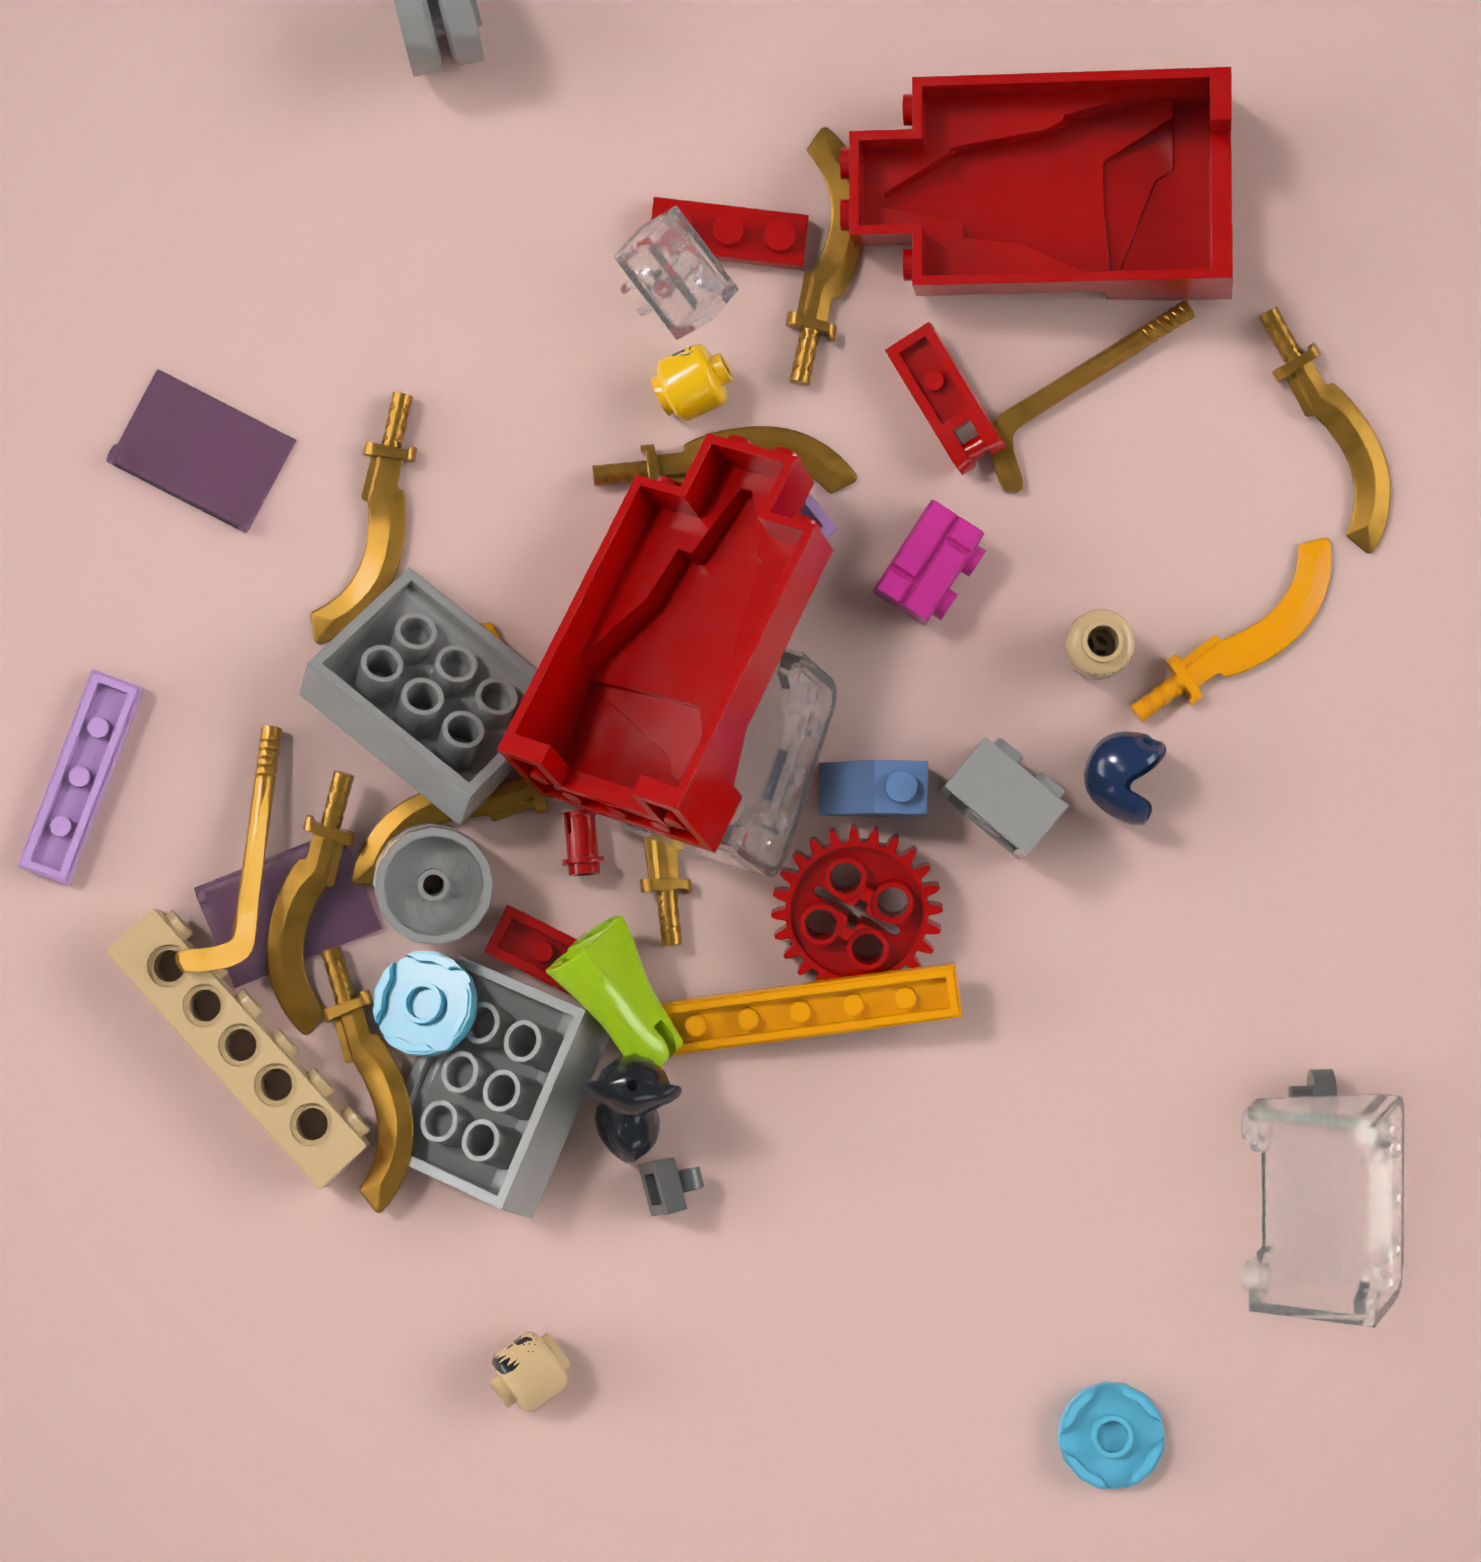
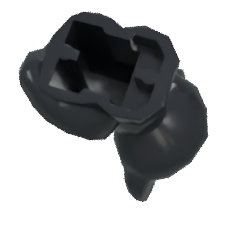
M636 1053L617 1058L602 1069L596 1081H588L583 1084L585 1093L600 1102L596 1107L595 1123L601 1141L613 1155L625 1163L637 1161L653 1148L660 1129V1118L657 1109L673 1102L682 1093L680 1086L670 1084L666 1072L658 1064Z

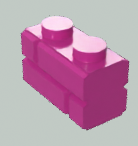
M931 499L875 585L873 593L921 625L926 626L932 615L941 621L958 595L950 589L960 572L970 577L987 551L978 545L985 533L970 522L957 516L942 504Z

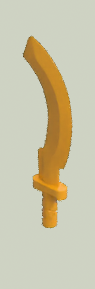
M1324 537L1299 544L1297 564L1290 587L1279 604L1262 620L1224 639L1214 635L1182 660L1177 654L1168 658L1165 661V665L1172 676L1163 681L1161 685L1159 684L1152 689L1149 694H1145L1137 702L1130 705V709L1141 723L1144 722L1149 716L1154 715L1161 707H1165L1184 692L1188 696L1187 703L1193 706L1203 698L1198 687L1214 675L1220 673L1224 677H1229L1250 670L1274 657L1294 642L1310 625L1324 601L1332 569L1331 541Z

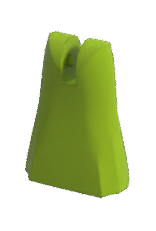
M623 915L612 916L584 933L568 948L567 953L559 957L546 970L550 977L576 998L602 1025L623 1056L636 1053L653 1060L662 1067L683 1045L681 1036L648 980Z

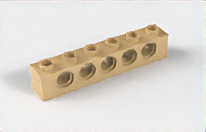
M152 909L105 952L319 1190L326 1187L372 1145L365 1136L371 1129L354 1109L349 1106L345 1111H342L329 1097L335 1091L334 1087L315 1067L309 1072L302 1067L294 1058L299 1052L298 1047L280 1028H277L272 1033L258 1018L264 1012L258 1002L245 989L242 988L236 993L223 979L229 973L227 968L208 972H184L178 980L173 982L164 978L160 970V963L167 953L196 948L188 940L193 931L175 911L171 910L165 915L162 910ZM206 990L216 993L221 1002L219 1014L210 1021L202 1019L197 1014L195 1008L198 996ZM242 1029L251 1032L256 1039L255 1053L247 1060L237 1058L230 1046L233 1035ZM275 1069L284 1070L292 1080L291 1092L282 1100L272 1097L266 1089L267 1076ZM310 1108L322 1111L328 1121L327 1131L319 1139L308 1137L301 1127L302 1116Z

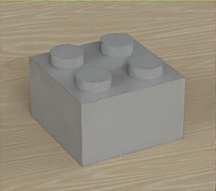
M985 737L941 788L938 794L1020 860L1029 855L1069 805L1060 799L1065 791L1054 780L1043 772L1033 776L1019 765L1023 756L1014 747L1000 737L994 743Z

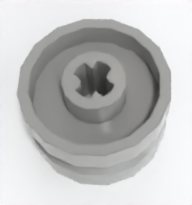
M394 0L414 77L440 71L443 61L437 37L447 35L452 58L459 66L485 60L477 28L482 26L476 0Z
M426 822L406 827L388 840L376 859L373 886L380 912L395 931L413 942L438 945L459 940L478 926L490 906L493 880L487 859L469 836L451 825ZM429 875L440 876L443 888L437 894L432 889L428 893L423 889V882Z

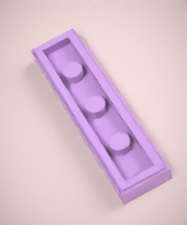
M92 669L17 867L66 885L71 884L143 695L144 688Z

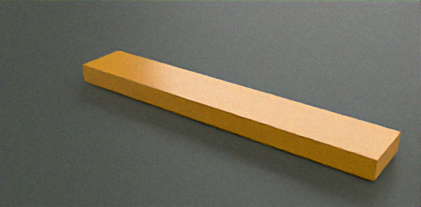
M955 962L660 1001L683 1041V1045L673 1055L963 1017Z

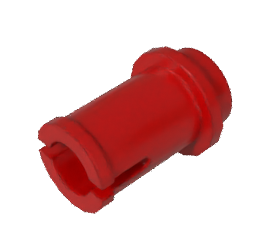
M587 810L563 812L567 859L562 860V866L568 867L569 876L600 874L599 864L605 861L604 857L599 856L597 814Z

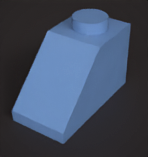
M862 760L820 763L819 816L925 817L927 815L928 761Z

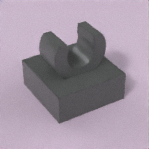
M674 1157L658 1159L638 1165L651 1217L669 1215L688 1209L684 1193L705 1187L699 1166L677 1170Z

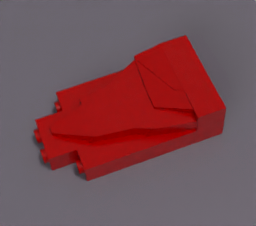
M1231 67L912 77V94H903L902 101L904 126H912V129L849 131V147L840 148L841 179H849V199L840 200L841 231H849V236L854 246L912 245V249H903L904 281H912L916 296L1103 292L1106 294V299L1178 301L1232 299Z
M707 433L682 484L665 476H659L657 480L639 475L635 476L497 748V751L539 795L716 853L743 797L734 784L747 726L833 552L832 547L820 531L821 526L812 518L800 514L814 485V481L802 465V459L799 455L780 446H775L773 450L758 447L750 440L735 434L725 438Z

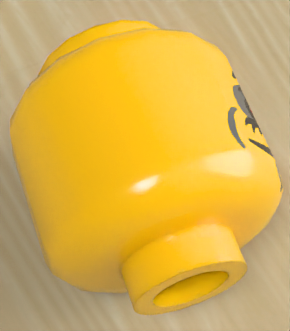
M694 344L660 360L657 364V376L651 378L654 392L664 412L668 416L675 413L683 421H690L725 404L727 401L725 384L733 381L731 371L723 355L719 352L712 356L709 350L701 344Z

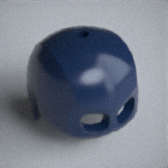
M1132 731L1115 732L1102 738L1091 751L1084 770V783L1091 800L1101 810L1122 822L1131 825H1145L1152 813V805L1147 799L1133 792L1130 786L1134 780L1149 773L1160 763L1166 754L1165 744L1162 741L1151 738L1147 734Z

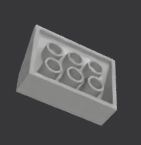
M409 567L307 663L299 695L458 825H461L496 790L513 769L510 763L497 751V748L537 669Z
M460 956L458 962L461 963L473 978L478 995L476 1019L467 1037L454 1049L435 1057L418 1056L405 1085L411 1104L414 1130L409 1167L498 1209L533 1219L585 1096L583 1084L591 1081L609 1035L587 1009Z

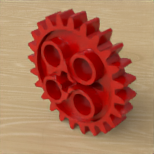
M852 824L849 830V838L841 839L838 831L832 827L829 830V844L824 846L819 839L812 836L809 839L812 851L810 856L799 850L793 852L792 857L799 868L795 870L782 867L780 876L790 886L774 887L772 896L786 902V904L773 908L771 910V918L786 921L785 925L775 931L774 937L778 940L791 939L792 943L784 950L783 956L785 959L798 955L803 958L797 970L800 976L812 968L818 971L816 975L817 981L828 978L900 970L904 965L909 968L921 967V963L915 954L917 951L926 954L933 953L934 946L925 938V934H940L941 925L928 919V917L943 912V903L928 900L929 896L940 890V885L937 881L923 882L922 880L931 870L929 862L916 866L911 863L917 853V847L913 845L901 853L897 850L899 834L894 833L886 843L879 841L878 826H873L868 838H860L857 825ZM840 863H850L858 868L861 878L857 884L851 887H842L833 881L831 871ZM820 886L827 889L831 894L848 905L854 906L859 899L865 901L866 913L869 916L882 922L896 925L900 929L899 933L891 934L878 923L864 915L857 917L856 921L848 919V908L845 905L817 895L814 891L815 888ZM895 887L901 889L906 894L908 902L903 909L891 912L880 906L878 896L883 890ZM823 909L833 914L836 919L835 927L827 933L813 931L807 924L806 918L814 910ZM863 934H872L881 940L883 949L874 957H864L855 951L853 947L854 941Z

